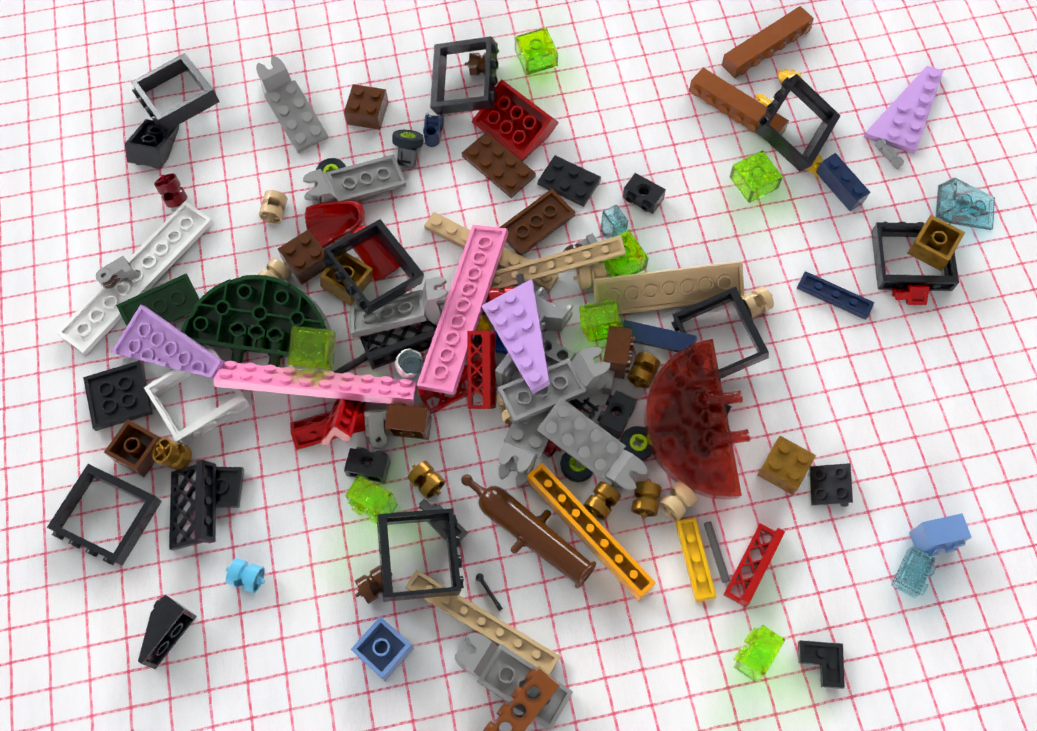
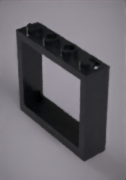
M492 36L434 44L430 108L437 115L494 108L495 98H497L495 88L498 84L496 69L499 67L497 60L499 49L498 43L495 42ZM486 50L484 96L444 101L447 55Z
M185 53L131 81L134 87L132 92L153 119L156 126L160 125L165 132L220 102L214 89ZM187 71L203 92L160 114L145 93Z
M796 74L791 78L787 77L781 83V89L773 96L774 100L767 106L765 115L758 120L759 125L755 131L801 172L812 166L841 115ZM790 90L822 120L803 154L770 125Z
M381 219L324 249L323 261L325 265L333 270L337 281L343 283L347 294L353 296L358 308L367 315L422 284L424 273ZM376 236L410 279L369 302L336 258Z
M876 222L871 231L878 290H892V288L907 290L908 285H928L930 287L929 291H953L959 283L955 252L944 267L945 276L886 275L882 237H917L925 223Z
M736 287L672 314L674 321L671 324L674 331L686 333L683 322L732 301L757 351L756 354L706 375L695 350H693L692 356L687 355V358L691 365H695L697 370L694 373L698 381L702 380L704 386L769 358V351Z
M87 464L47 528L53 531L52 536L62 541L65 537L70 540L68 544L78 549L83 546L87 548L86 553L97 557L99 554L104 557V562L111 565L118 563L123 566L162 501L151 493ZM94 478L145 502L114 553L63 529L64 524Z
M453 508L378 514L377 532L383 602L460 594L461 588H464V578L460 576L459 568L462 567L461 555L457 554L460 540L459 535H455L457 519L456 515H453ZM445 520L451 587L393 592L387 525Z

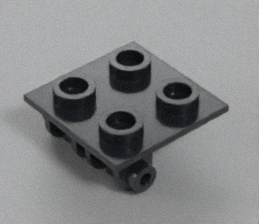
M851 463L810 466L812 506L840 504L842 507H847L849 503H853Z

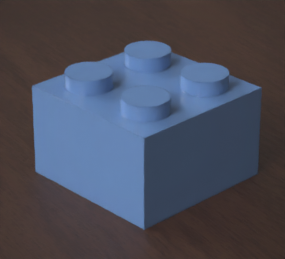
M963 513L922 522L909 532L917 556L925 555L926 557L938 555V552L943 550L946 553L957 551L958 547L965 546V542L972 538Z
M380 616L351 650L380 678L386 681L414 650V647Z

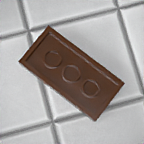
M487 132L462 152V157L510 198L536 177V173Z
M551 189L499 228H506L508 230L506 242L517 254L522 256L572 219L576 212Z

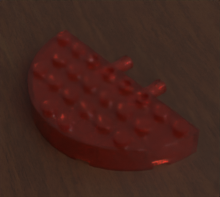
M713 339L700 341L688 346L679 353H676L661 368L654 379L646 400L644 410L645 433L656 461L676 483H684L694 493L705 497L725 500L738 499L742 496L732 443L750 442V435L747 436L749 434L748 429L730 431L725 405L742 403L743 397L740 396L742 395L741 390L723 393Z

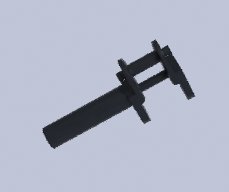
M589 397L584 399L583 403L578 399L569 401L577 410H583L589 414L588 418L591 420L595 417V412L599 411V405L595 406L589 402ZM586 404L593 409L591 412L584 408Z

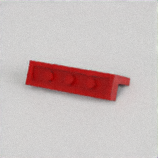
M467 331L468 409L496 408V331ZM473 335H482V344L478 348L473 343ZM477 353L482 357V364L479 367L473 363V357ZM477 373L483 377V382L479 386L473 382V377ZM477 392L483 397V405H473V396Z
M482 357L473 361L477 367L482 364ZM468 364L464 366L456 395L452 398L445 397V393L441 394L439 392L417 389L425 408H428L430 414L468 396V389L461 388L463 382L468 380ZM477 373L475 375L476 378H473V382L475 384L479 383L477 385L479 386L483 380H479L480 374ZM432 397L440 399L438 405L430 408L426 401Z
M337 399L334 402L322 437V445L327 446L334 436H337L346 443L350 440L361 401Z
M361 402L352 434L365 431L364 411L368 410L366 402ZM331 411L290 423V433L296 450L321 443Z
M761 523L758 525L723 594L724 596L744 607L750 604L784 536V530L777 528L774 531ZM761 530L772 536L769 542L761 544L758 536ZM759 548L762 557L760 560L752 562L749 553L751 550ZM750 566L753 573L752 577L743 579L741 569ZM733 585H742L744 592L741 598L730 593Z

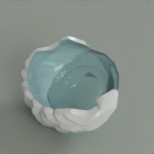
M402 350L395 361V367L399 375L407 379L419 375L424 365L422 355L416 350Z

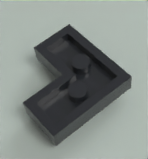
M798 641V663L820 665L821 687L845 688L843 644Z

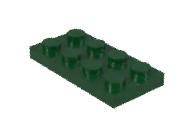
M186 273L116 306L126 326L140 305L146 306L171 323L189 315L200 298Z

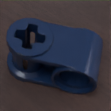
M429 113L425 114L423 134L425 144L429 147H435L440 143L441 132L444 126L443 114H440V116L429 115Z

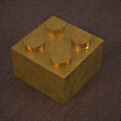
M930 215L907 254L942 271L951 259L965 232Z
M347 252L337 257L338 262L363 292L372 281L373 268ZM327 267L320 275V287L351 306L355 299L347 294L343 283L338 282L333 270Z
M779 436L757 475L794 495L816 455Z

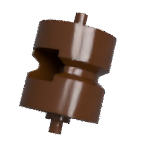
M469 53V61L465 62V66H468L470 75H480V73L485 75L486 53L480 55V53Z
M380 565L372 569L369 576L363 575L355 580L359 588L355 594L356 597L361 595L368 604L376 600L379 593H382Z

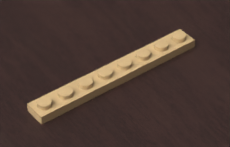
M435 212L432 213L424 225L426 230L463 249L471 231ZM504 247L498 266L507 268L531 260ZM556 274L534 280L533 283L550 292L557 282L559 275Z
M621 235L496 270L490 288L502 290L505 287L516 286L517 274H523L525 282L531 279L534 281L626 255Z
M416 569L405 588L409 591L447 587ZM460 595L422 598L494 643L502 644L538 668L540 666L549 675L560 658V655Z

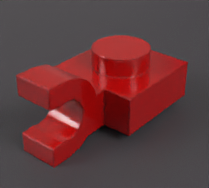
M908 285L907 290L892 288V296L895 297V300H906L907 305H927L930 287L928 285Z

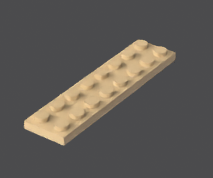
M742 261L593 279L597 317L695 305L733 287L737 288L741 297L744 295Z

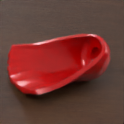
M356 201L320 203L308 206L305 210L307 230L309 229L323 248L346 233L355 230L365 220L364 208Z
M366 225L357 227L352 234L365 228ZM376 236L353 248L361 260L373 268L374 281L385 278L400 267Z

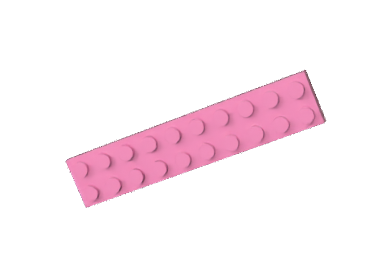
M472 225L416 385L418 389L455 395L467 360V331H476L483 311L482 305L486 302L508 236L506 228Z
M227 361L217 372L214 378V387L385 404L400 402L406 404V406H413L417 381L407 378L392 379L388 376H362L352 373L341 374L334 373L333 371L321 372L313 369L301 370L294 367L281 368L274 365L261 366L254 363L241 364L235 361Z

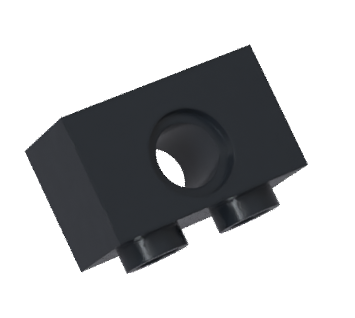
M634 173L624 187L623 198L627 202L639 206L643 211L654 214L664 200L666 189Z
M616 390L613 396L609 395L605 404L608 406L605 412L601 411L597 419L599 426L613 437L620 439L636 407L637 399ZM617 411L621 415L615 417L611 414V412Z
M362 447L350 448L344 472L348 477L385 484L391 460L389 455L383 451H375L374 453ZM373 461L370 467H364V463Z

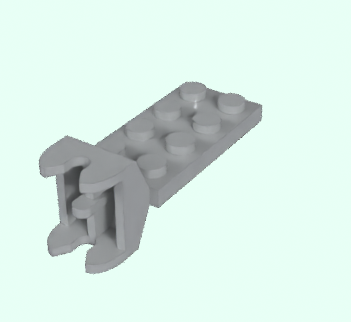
M276 56L271 57L273 68L270 70L265 65L258 63L256 70L260 78L262 90L265 93V99L297 153L327 139L328 134L295 80L291 81L284 63Z
M394 154L326 173L318 169L307 173L303 177V182L314 183V187L304 195L305 200H318V204L356 201L406 187V181Z
M443 277L426 279L423 291L418 290L403 294L369 315L363 310L361 311L357 305L350 307L352 337L356 338L426 321V318L437 326L446 302L445 297L448 295L447 290H437V288L447 283L446 279Z
M540 287L536 291L535 296L543 339L546 334L545 330L562 332L573 315L571 310L574 306L569 304L564 311L559 309L554 303L551 304L544 300L543 292L545 288ZM507 353L495 370L496 385L499 387L512 382L513 374L518 369L509 353Z
M589 347L579 351L572 361L566 359L547 367L550 385L534 394L530 391L523 377L497 387V391L513 423L516 424L552 409L560 398L569 402L586 395V393L591 395L602 390L607 380L600 377L608 372L610 363H595L593 361L600 356L602 349L600 347Z
M563 398L557 401L537 428L539 433L601 479L605 477L619 488L634 490L637 488L635 481L632 479L634 473L647 474V467L644 462L634 454L624 450L626 445Z
M551 409L516 424L512 422L499 454L500 479L503 480L509 476L511 471H516L517 486H522L528 481L527 475L533 470L536 458L541 459L549 442V439L539 433L537 428Z
M479 633L468 634L465 640L469 647H467L466 651H457L455 654V660L462 669L478 677L477 682L508 703L513 699L511 694L519 685L522 688L526 683L525 676L532 668L537 669V667L502 644H499L497 647L493 641ZM559 683L560 687L533 719L548 730L553 728L573 693L572 690ZM532 686L528 689L527 693L530 697H537L540 694V690ZM517 704L515 708L525 713L526 708L524 705Z

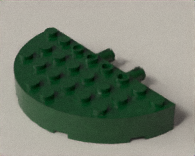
M245 275L216 285L195 303L194 309L186 317L181 332L199 344L231 349V361L242 364L244 352L250 351L268 354V365L280 367V361L283 357L334 364L333 334L325 314L308 294L276 277Z

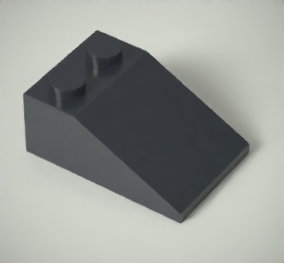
M145 119L125 143L127 162L153 168H162L171 153L179 125L165 132L160 125L156 126L153 120Z
M167 595L159 598L153 606L154 609L150 613L138 658L140 664L153 669L159 666L197 617Z

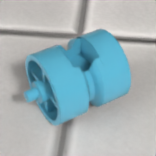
M235 558L231 565L226 568V583L235 587L243 585L244 590L256 593L261 584L265 583V580H263L265 568L256 564L248 566L247 561Z

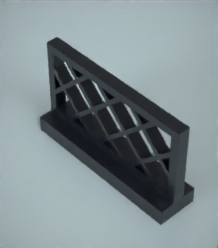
M426 318V321L419 322L421 325L418 329L410 327L411 325L398 327L404 329L400 336L393 334L395 328L390 329L389 332L373 333L371 338L360 336L371 369L373 370L395 362L396 357L402 350L412 349L422 352L429 349L437 326ZM425 324L433 327V330L422 331ZM407 331L415 333L413 337L405 338ZM378 333L386 336L383 342L375 340ZM390 337L397 339L396 343L387 344ZM372 344L380 346L378 350L369 352Z
M201 459L196 461L195 465L171 472L169 550L174 551L204 542L209 544L216 542L215 463ZM196 471V479L194 481L191 477ZM183 475L184 479L179 485L178 476ZM190 482L192 485L186 493L184 488ZM194 491H195V500H193V499L191 498V496L193 495ZM182 494L184 498L178 504V497ZM189 501L191 506L186 512L183 508ZM195 510V519L193 520L191 515ZM181 513L183 515V518L178 524L177 517ZM187 521H189L191 525L189 526L187 531H185L183 527L185 526ZM195 530V539H192L190 536ZM179 533H181L183 537L180 540V542L177 543V536L179 535Z

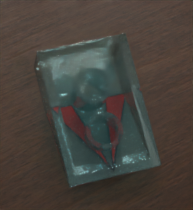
M955 177L938 185L937 218L949 224L986 230L993 229L995 197Z

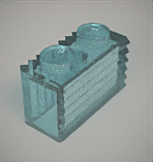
M617 205L602 212L600 232H602L606 239L621 235L624 242L629 221Z
M912 546L906 551L891 586L913 598L923 595L928 588V584L925 583L927 578L932 577L936 570V566H934L936 558Z

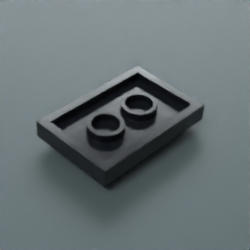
M554 155L538 179V185L547 190L553 189L558 195L584 207L600 183L601 176Z

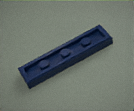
M806 271L797 286V289L865 320L868 318L875 303Z
M624 320L622 325L623 328L632 329L631 336H635L634 343L691 356L697 341L696 335Z

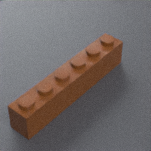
M799 6L725 53L721 66L734 78L744 75L750 68L758 66L761 61L770 58L776 51L784 49L790 42H795L801 35L807 34L812 29L814 18Z
M702 68L691 80L689 92L704 100L708 105H712L720 110L721 113L728 115L737 123L747 127L751 132L758 134L755 129L759 125L758 120L767 112V107L712 72ZM776 113L770 125L782 135L786 131L789 120Z

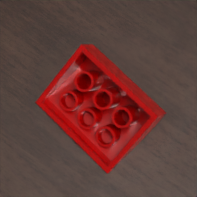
M501 79L495 88L497 98H495L494 108L479 110L471 122L483 132L490 134L523 162L551 135L559 122Z

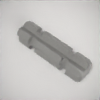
M881 138L876 142L875 147L878 150H882L881 153L889 162H893L892 165L898 169L904 164V160L900 156L898 157L890 145H886L887 142Z

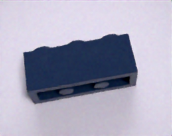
M836 153L823 160L816 171L819 177L849 211L864 203L871 193Z

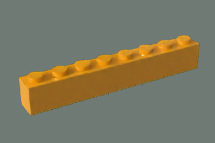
M543 463L539 464L527 475V483L638 602L654 588L656 582Z

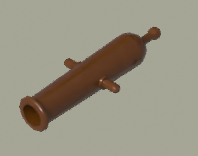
M465 474L462 476V484L469 486L478 494V504L481 511L517 539L516 543L511 547L512 553L516 554L522 547L527 546L573 581L575 588H579L584 584L594 571L596 562H590L546 525L545 522L551 516L550 510H545L540 516L536 517L503 488L498 486L484 488L473 481L471 475Z

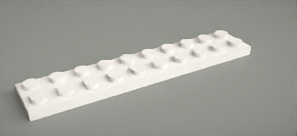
M185 201L127 260L138 277L132 280L127 277L118 282L112 289H106L101 286L56 333L86 356L122 318L116 305L148 291L213 224L212 219Z

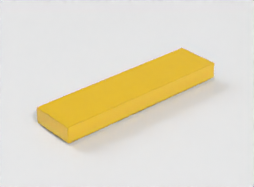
M696 517L675 521L695 602L715 599L717 596Z

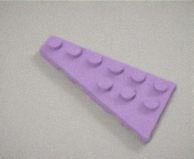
M926 66L867 130L863 137L874 141L882 138L887 142L886 145L915 154L943 70Z
M531 279L482 305V308L530 391L534 394L549 386L550 380L534 283Z
M143 305L139 306L111 351L113 354L213 379L219 369L225 364L223 360Z

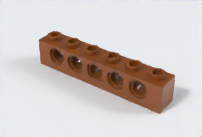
M540 666L536 670L532 668L525 676L526 683L522 688L519 685L511 694L513 698L508 705L504 703L496 713L499 717L494 723L490 721L483 731H501L499 726L503 722H508L512 726L510 731H525L560 687L559 682ZM535 686L539 688L540 694L537 697H530L527 693L530 687ZM517 704H522L525 706L526 711L522 715H517L514 713L513 708Z

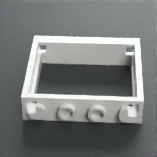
M213 347L207 349L219 358ZM171 369L164 376L153 380L152 383L144 387L177 443L185 446L250 406L240 389L232 388L237 395L236 397L179 431L158 395L190 377L193 373Z

